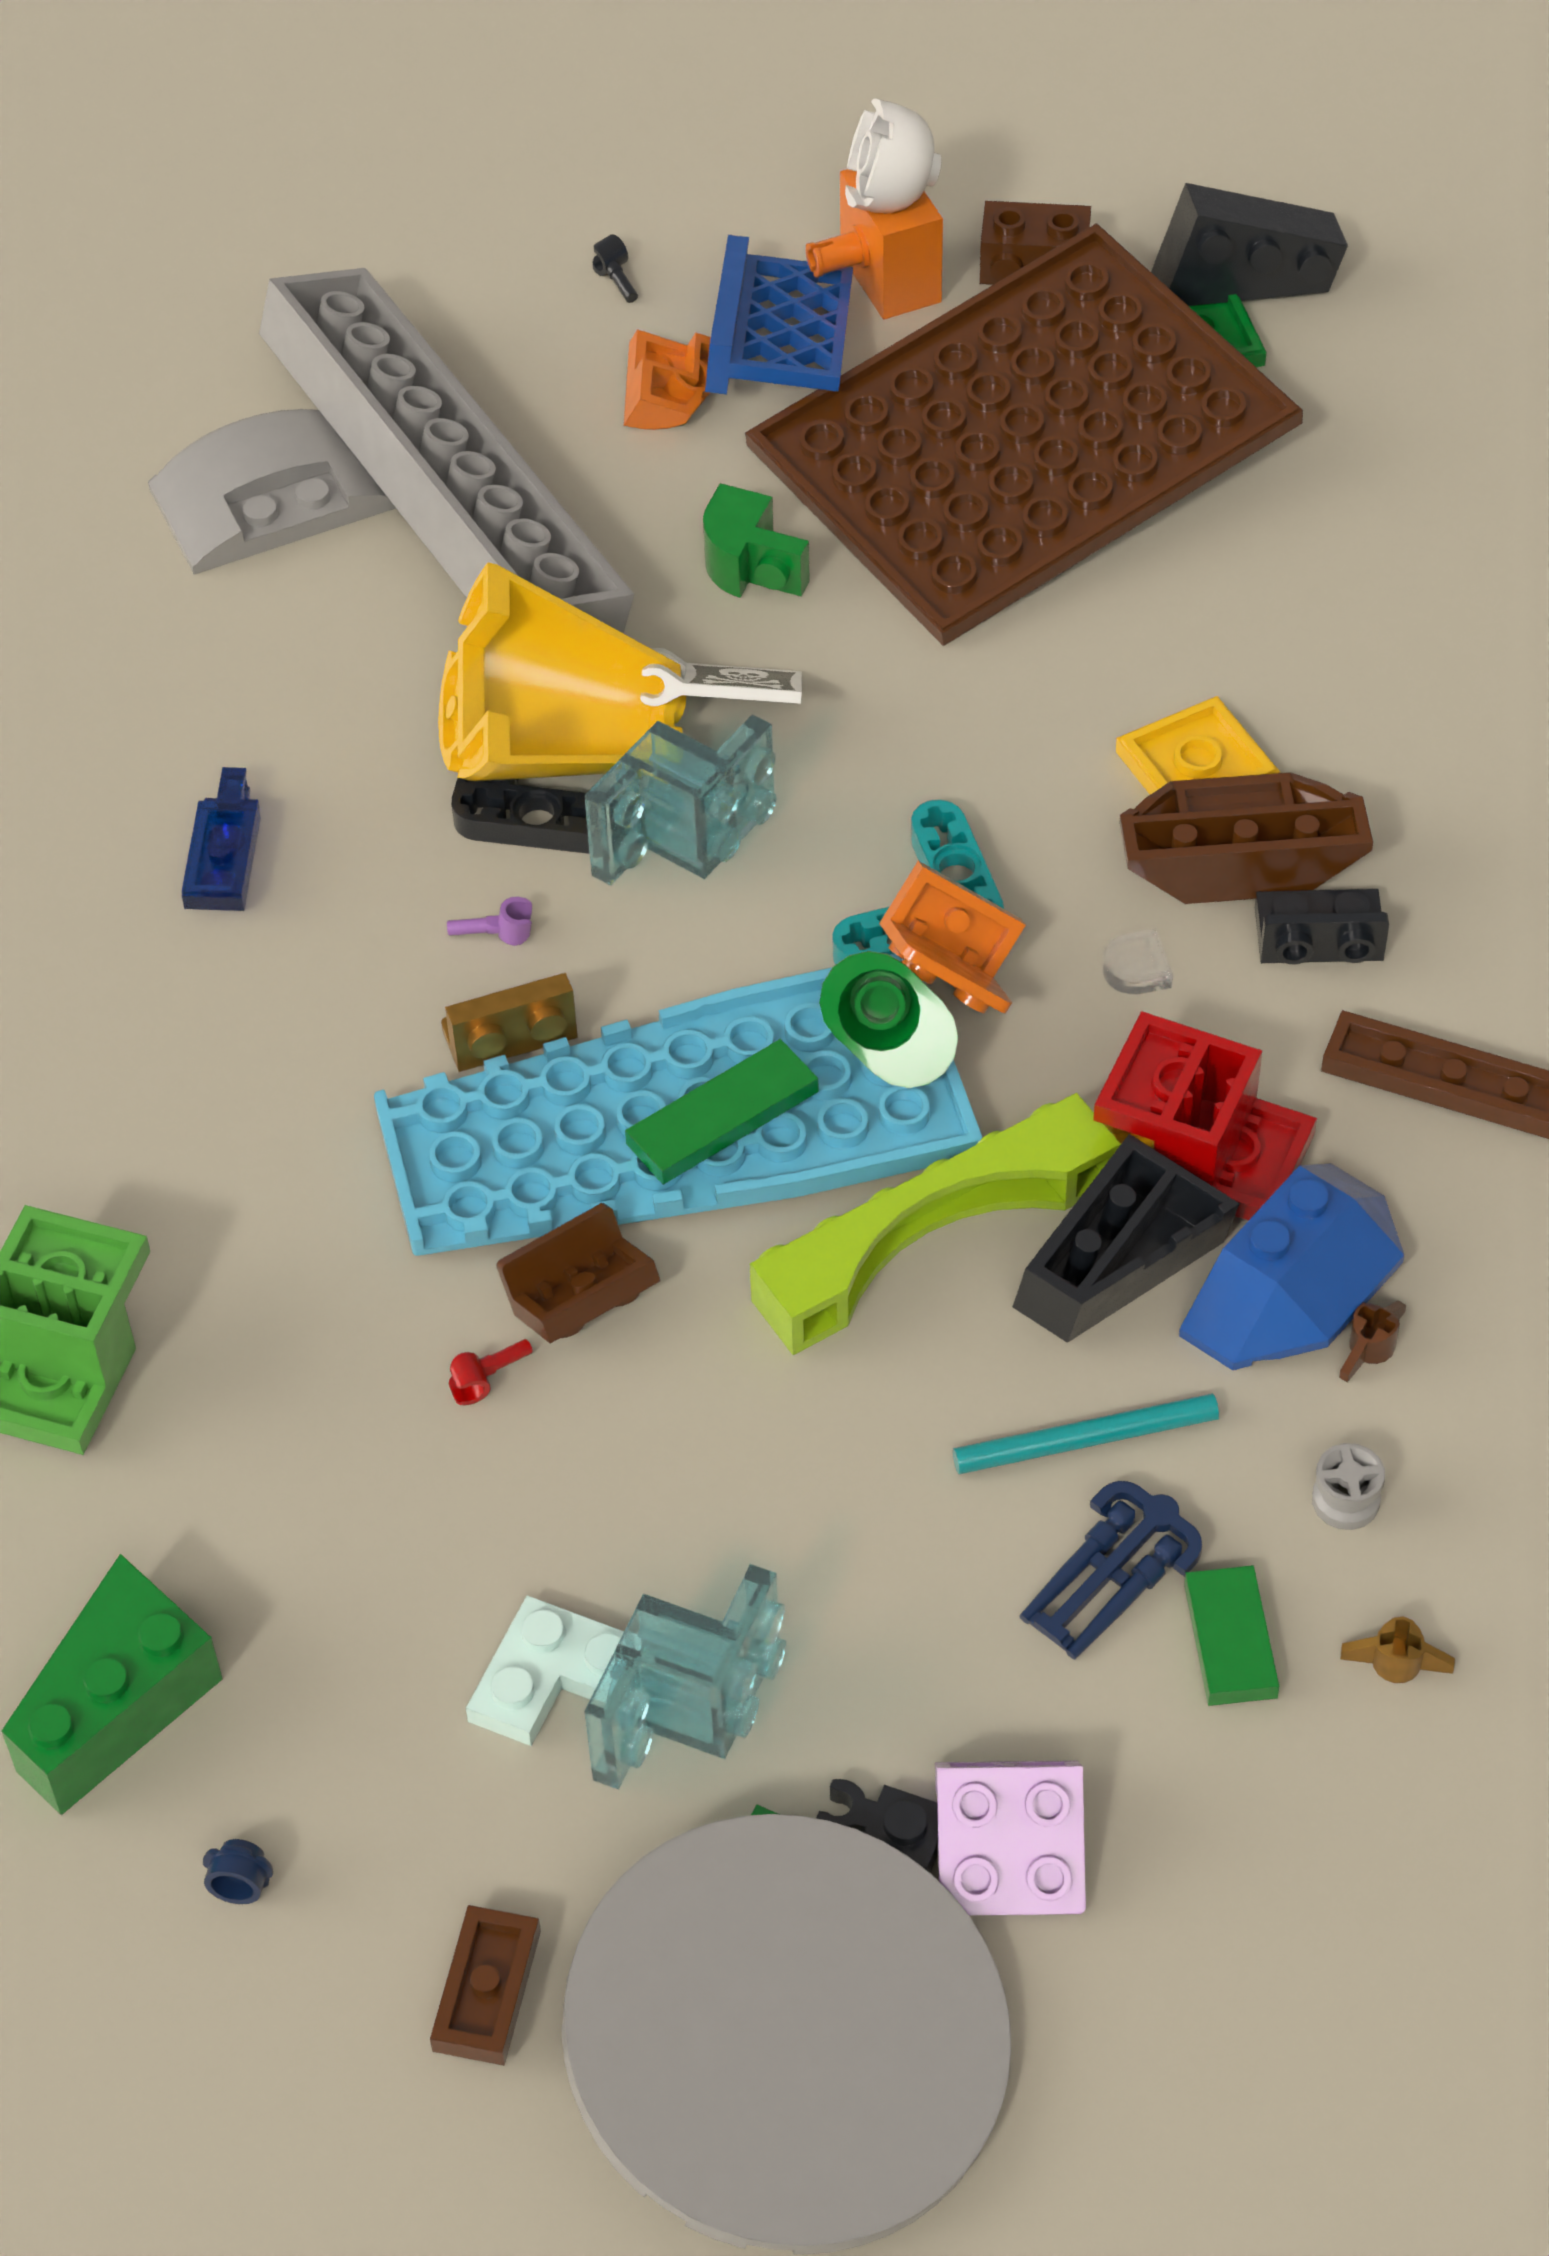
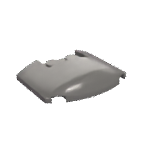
M312 409L281 410L263 413L225 425L187 446L174 456L158 475L155 474L148 481L149 490L194 575L396 509L319 410Z

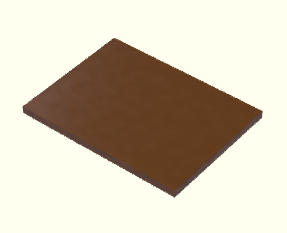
M1096 223L840 376L839 392L817 389L745 432V437L749 449L940 644L945 646L1303 423V409Z

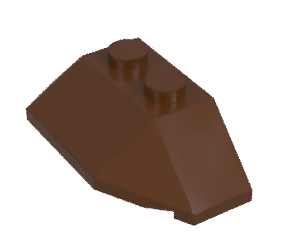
M1291 772L1170 781L1147 796L1134 809L1129 808L1120 814L1119 820L1127 869L1184 904L1255 899L1256 891L1314 890L1373 849V838L1363 796L1351 792L1342 794L1327 784Z

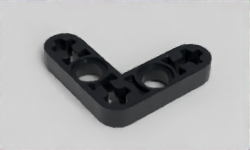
M457 778L451 807L454 827L464 838L474 841L586 854H603L611 851L620 844L623 838L622 811L619 804L611 797L601 794L517 785L519 779L469 781ZM478 808H483L480 814H475ZM506 810H510V819H506ZM535 810H543L553 815L548 822L540 825L528 824L522 820L523 816ZM565 816H568L569 825H565ZM594 821H600L598 827H592Z

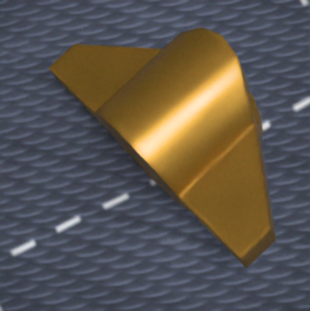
M1404 1616L1394 1617L1383 1625L1377 1636L1342 1643L1340 1656L1341 1660L1372 1663L1377 1674L1384 1680L1392 1683H1406L1413 1680L1420 1670L1453 1674L1455 1664L1453 1656L1426 1643L1416 1623Z

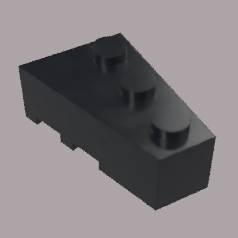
M1185 182L1151 273L1188 306L1228 302V295L1237 294L1241 301L1324 293L1329 292L1348 244L1333 212Z
M1129 1134L1025 1268L1012 1307L1068 1343L1224 1243L1240 1203Z

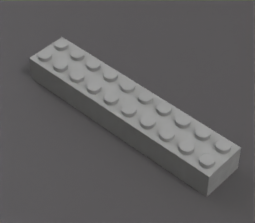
M366 268L270 278L259 331L260 336L466 598L487 562L509 570L624 633L634 593Z

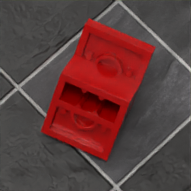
M1143 1011L1140 1012L1094 1104L1093 1117L1094 1121L1153 1140L1154 1150L1240 1203L1235 1216L1248 1221L1301 1165L1314 1137L1317 1123L1316 1117L1257 1098L1263 1050Z

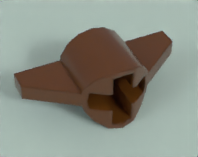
M1398 1300L1384 1308L1370 1303H1363L1357 1307L1353 1316L1349 1340L1351 1353L1340 1370L1339 1378L1348 1383L1364 1362L1379 1364L1386 1362L1392 1357L1396 1348L1400 1327L1399 1319L1406 1311L1404 1303Z

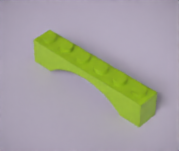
M1077 1092L1057 1103L1044 1104L1036 1109L1027 1119L1004 1131H993L987 1134L975 1146L950 1159L937 1160L918 1176L895 1188L887 1187L878 1191L868 1202L841 1216H831L824 1219L812 1231L786 1245H775L764 1251L757 1260L750 1263L751 1301L791 1354L795 1355L848 1327L860 1298L876 1274L907 1246L927 1233L957 1220L992 1211L1026 1208L1065 1211L1076 1204L1120 1147L1121 1143L1103 1123L1093 1120L1094 1112Z

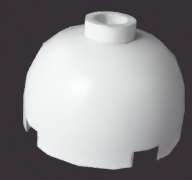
M874 98L871 103L875 107L876 112L864 110L853 137L847 169L857 171L856 188L846 185L845 195L848 205L853 208L890 214L905 210L918 200L926 185L931 187L935 185L941 168V155L934 153L932 132L927 122L918 113L896 103Z

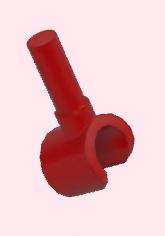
M523 1339L492 1355H486L480 1359L478 1355L471 1352H464L455 1356L450 1366L452 1376L449 1379L448 1385L456 1403L465 1406L484 1399L491 1389L487 1376L532 1354L533 1350L529 1341Z

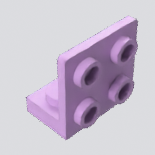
M1079 1761L935 1762L939 1882L954 1896L967 1914L1050 1915L1083 1913L1086 1909L1083 1766Z

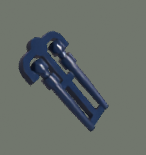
M1115 1481L1104 1486L1090 1500V1508L1108 1519L1105 1522L1098 1521L1085 1535L1086 1541L1062 1565L1019 1615L1020 1619L1026 1624H1031L1065 1650L1070 1658L1075 1660L1124 1613L1146 1588L1152 1589L1166 1574L1165 1567H1173L1174 1570L1185 1577V1572H1190L1200 1560L1202 1539L1198 1530L1179 1515L1178 1503L1172 1497L1164 1494L1152 1496L1137 1484L1128 1481ZM1120 1499L1128 1500L1143 1511V1520L1106 1558L1104 1555L1119 1540L1118 1532L1125 1533L1135 1523V1510ZM1119 1500L1118 1502H1116V1503L1111 1507V1504H1112L1114 1501ZM1171 1531L1187 1544V1549L1182 1554V1544L1166 1534L1155 1544L1154 1554L1152 1556L1145 1555L1131 1570V1577L1121 1569L1155 1532ZM1089 1564L1096 1569L1052 1617L1042 1612ZM1112 1580L1121 1588L1074 1641L1066 1627L1101 1589Z

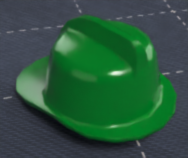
M865 951L849 955L832 967L823 981L819 1004L825 1024L833 1035L873 1074L888 1084L905 1088L928 1085L945 1074L956 1056L959 1038L954 1016L945 1003L904 963L889 954Z

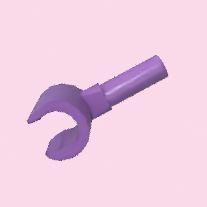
M510 897L501 904L499 915L486 916V918L448 920V935L498 933L499 938L506 944L513 946L521 945L530 936L532 903L523 897Z

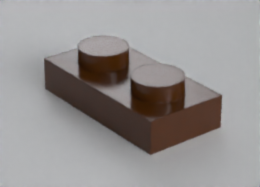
M472 1905L467 1906L430 2037L432 2052L505 2066L541 1933L539 1918Z

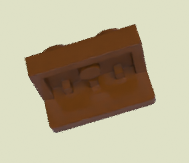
M605 1203L598 1204L503 1257L496 1265L514 1316L550 1344L560 1338H567L578 1333L586 1323L612 1308L631 1303L639 1296L640 1292L661 1281L654 1260L622 1237L613 1209Z

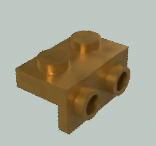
M566 972L446 1006V1017L441 1020L442 1031L458 1072L484 1065V1060L505 1055L507 1059L543 1048V1043L566 1037L567 1041L578 1038L574 993Z

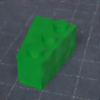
M120 1554L1 1730L16 1772L60 1815H63L223 1680L212 1637Z

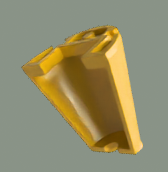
M487 562L470 590L460 613L458 622L468 627L458 638V652L448 651L443 673L438 729L441 754L447 769L457 772V778L469 781L659 771L679 772L686 761L688 744L686 739L683 738L682 728L674 726V724L680 721L684 713L686 695H681L660 706L645 705L640 700V695L643 692L653 695L659 694L665 688L664 682L660 677L642 675V669L645 666L660 664L681 677L680 664L497 564Z

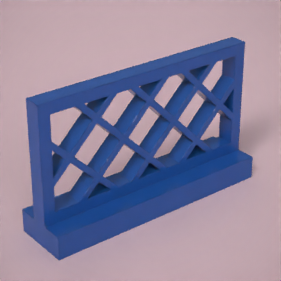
M728 235L710 339L705 392L727 395L729 378L839 392L853 267H846L826 273L817 278L814 276V272H811L807 261L748 254L749 237ZM763 276L778 277L780 279L770 282ZM816 283H826L834 285L822 288ZM798 290L804 296L794 298L788 293ZM769 300L776 306L766 309L759 303ZM823 307L829 313L819 315L813 310ZM794 317L801 323L791 326L783 320ZM766 328L772 333L761 336L755 330ZM819 334L826 340L816 343L808 337ZM791 345L797 351L787 354L780 348ZM761 355L768 361L761 362L748 359ZM815 362L824 369L809 368L805 365Z

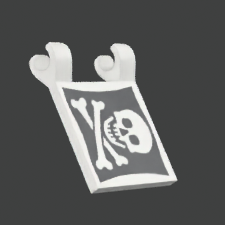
M653 648V650L680 664L681 677L660 664H649L642 669L643 676H658L665 685V688L659 694L641 693L640 700L649 706L663 705L681 695L801 704L802 671L686 663L664 648Z

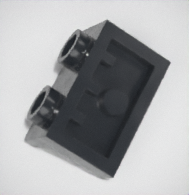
M1379 889L1256 891L1254 908L1261 964L1286 963L1294 965L1308 962L1361 963L1364 961H1384L1389 919L1388 914L1381 911Z

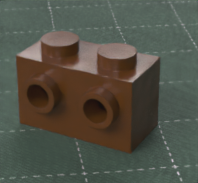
M985 201L980 244L979 284L994 285L1088 229L1091 223V206Z

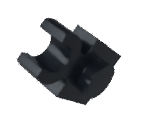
M845 1779L832 1780L830 1800L846 1805L850 1811L842 1816H834L828 1812L819 1811L816 1819L827 1820L854 1828L882 1840L909 1856L929 1873L931 1872L938 1855L937 1802L884 1785L876 1802L865 1798L863 1791L855 1783Z

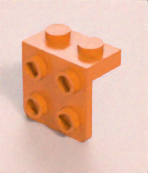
M918 860L879 923L892 941L888 948L903 959L902 963L911 969L922 981L933 984L935 979L939 977L956 988L953 995L970 1008L984 1014L988 1007L991 1006L1006 1014L1012 1001L994 979V976L1026 924L1021 918Z

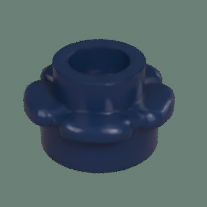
M228 1840L223 1843L220 1850L217 1848L209 1849L203 1857V1865L207 1868L204 1886L209 1893L225 1902L250 1904L257 1901L261 1895L262 1888L269 1885V1878L273 1876V1867L264 1857L263 1850L256 1844L246 1840Z

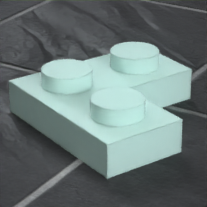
M526 1596L466 1707L467 1720L469 1723L532 1746L561 1689L625 1713L654 1657L653 1642L536 1598Z

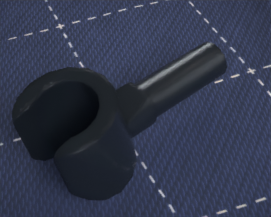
M610 234L593 246L594 252L597 254L592 261L593 270L599 276L608 274L628 303H632L638 298V294L621 267L622 264L628 261V252L623 241L618 236Z

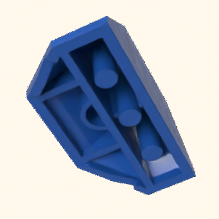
M1331 1163L1299 1165L1222 1249L1179 1329V1337L1232 1371L1252 1366V1361L1282 1359L1329 1347L1352 1321L1357 1307L1363 1303H1368L1404 1261V1252L1385 1196Z

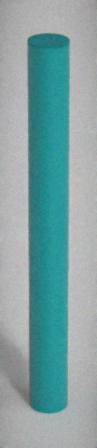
M1212 1393L953 1448L954 1464L958 1475L1214 1421L1219 1419L1218 1403L1215 1395Z

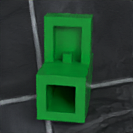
M720 483L703 515L705 567L711 580L723 591L739 598L742 596L748 583L802 597L810 582L809 541L773 531L772 496Z

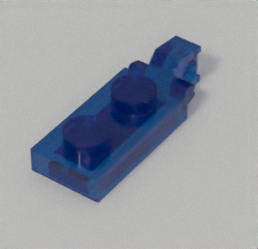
M222 767L217 798H205L204 801H198L181 891L184 909L245 911L261 819L259 800L250 799L251 790L247 785L246 768Z

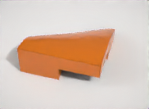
M637 329L629 342L624 426L656 430L687 423L710 394L705 392L711 337L696 332L689 344L684 345Z

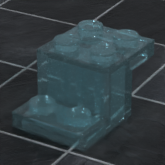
M752 714L716 751L657 721L585 794L591 875L611 886L627 869H633L640 863L647 849L703 879H706L721 862L729 861L738 850L741 840L756 824H764L771 816L776 805L777 796L774 793L773 771L775 753L773 752L772 724Z
M750 1564L723 1621L646 1594L642 1595L584 1711L593 1781L619 1790L630 1766L638 1769L643 1764L652 1742L653 1733L722 1759H726L736 1735L742 1738L747 1737L754 1724L759 1707V1698L755 1697L763 1678L770 1680L775 1678L786 1650V1640L779 1638L785 1605L778 1602L777 1573Z

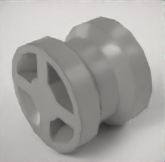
M1343 1443L1332 1446L1324 1452L1317 1463L1316 1482L1312 1492V1505L1317 1516L1326 1524L1345 1530L1365 1527L1374 1520L1380 1508L1381 1491L1385 1482V1468L1381 1459L1371 1449L1359 1444ZM1339 1484L1347 1488L1348 1494L1342 1493L1339 1490Z

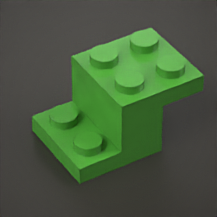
M24 1205L0 1251V1433L84 1455L136 1350L125 1302L151 1252L147 1236Z

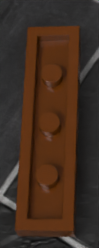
M1344 1010L1341 1011L1323 1055L1321 1072L1549 1139V1070Z

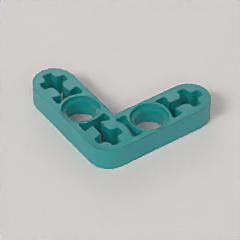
M930 800L920 804L914 810L911 817V842L918 860L940 873L945 868L955 865L970 869L973 874L969 878L955 882L1004 909L1003 900L962 810L952 802L945 800ZM936 826L939 827L942 833H947V844L941 847L940 837L934 828ZM889 907L850 916L841 920L835 926L832 934L833 960L835 965L849 955L865 951L889 955L895 954L888 948L890 944H888L887 934L879 924ZM854 942H861L862 946L868 949L859 950Z

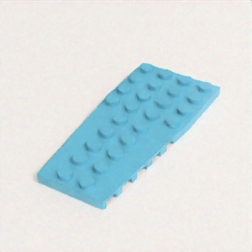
M891 954V955H890V956L894 957L895 959L899 960L900 962H902V960H903L901 957H899V956L896 955V954ZM832 968L739 987L658 1010L659 1021L632 1029L628 1020L602 1026L601 1038L573 1046L569 1045L566 1037L543 1043L544 1054L508 1064L505 1055L483 1061L484 1071L448 1081L445 1072L423 1078L425 1088L389 1099L384 1089L376 1091L374 1094L376 1112L412 1253L416 1256L541 1237L600 1203H605L613 1209L617 1223L621 1225L801 1197L925 1169L937 1160L950 1159L975 1146L983 1137L954 1060L945 1074L928 1085L913 1088L888 1084L873 1074L833 1035L823 1020L819 1004L822 983ZM780 1038L818 1077V1093L664 1185L626 1144V1129Z

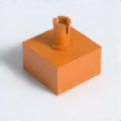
M848 169L840 171V235L806 244V258L811 272H814V276L818 278L826 273L846 267H853V275L883 320L941 303L943 217L925 191H923L918 200L905 210L890 214L870 212L849 206L846 199V185L856 188L857 171Z

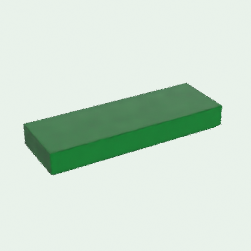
M780 1038L626 1129V1144L664 1185L818 1093V1077Z

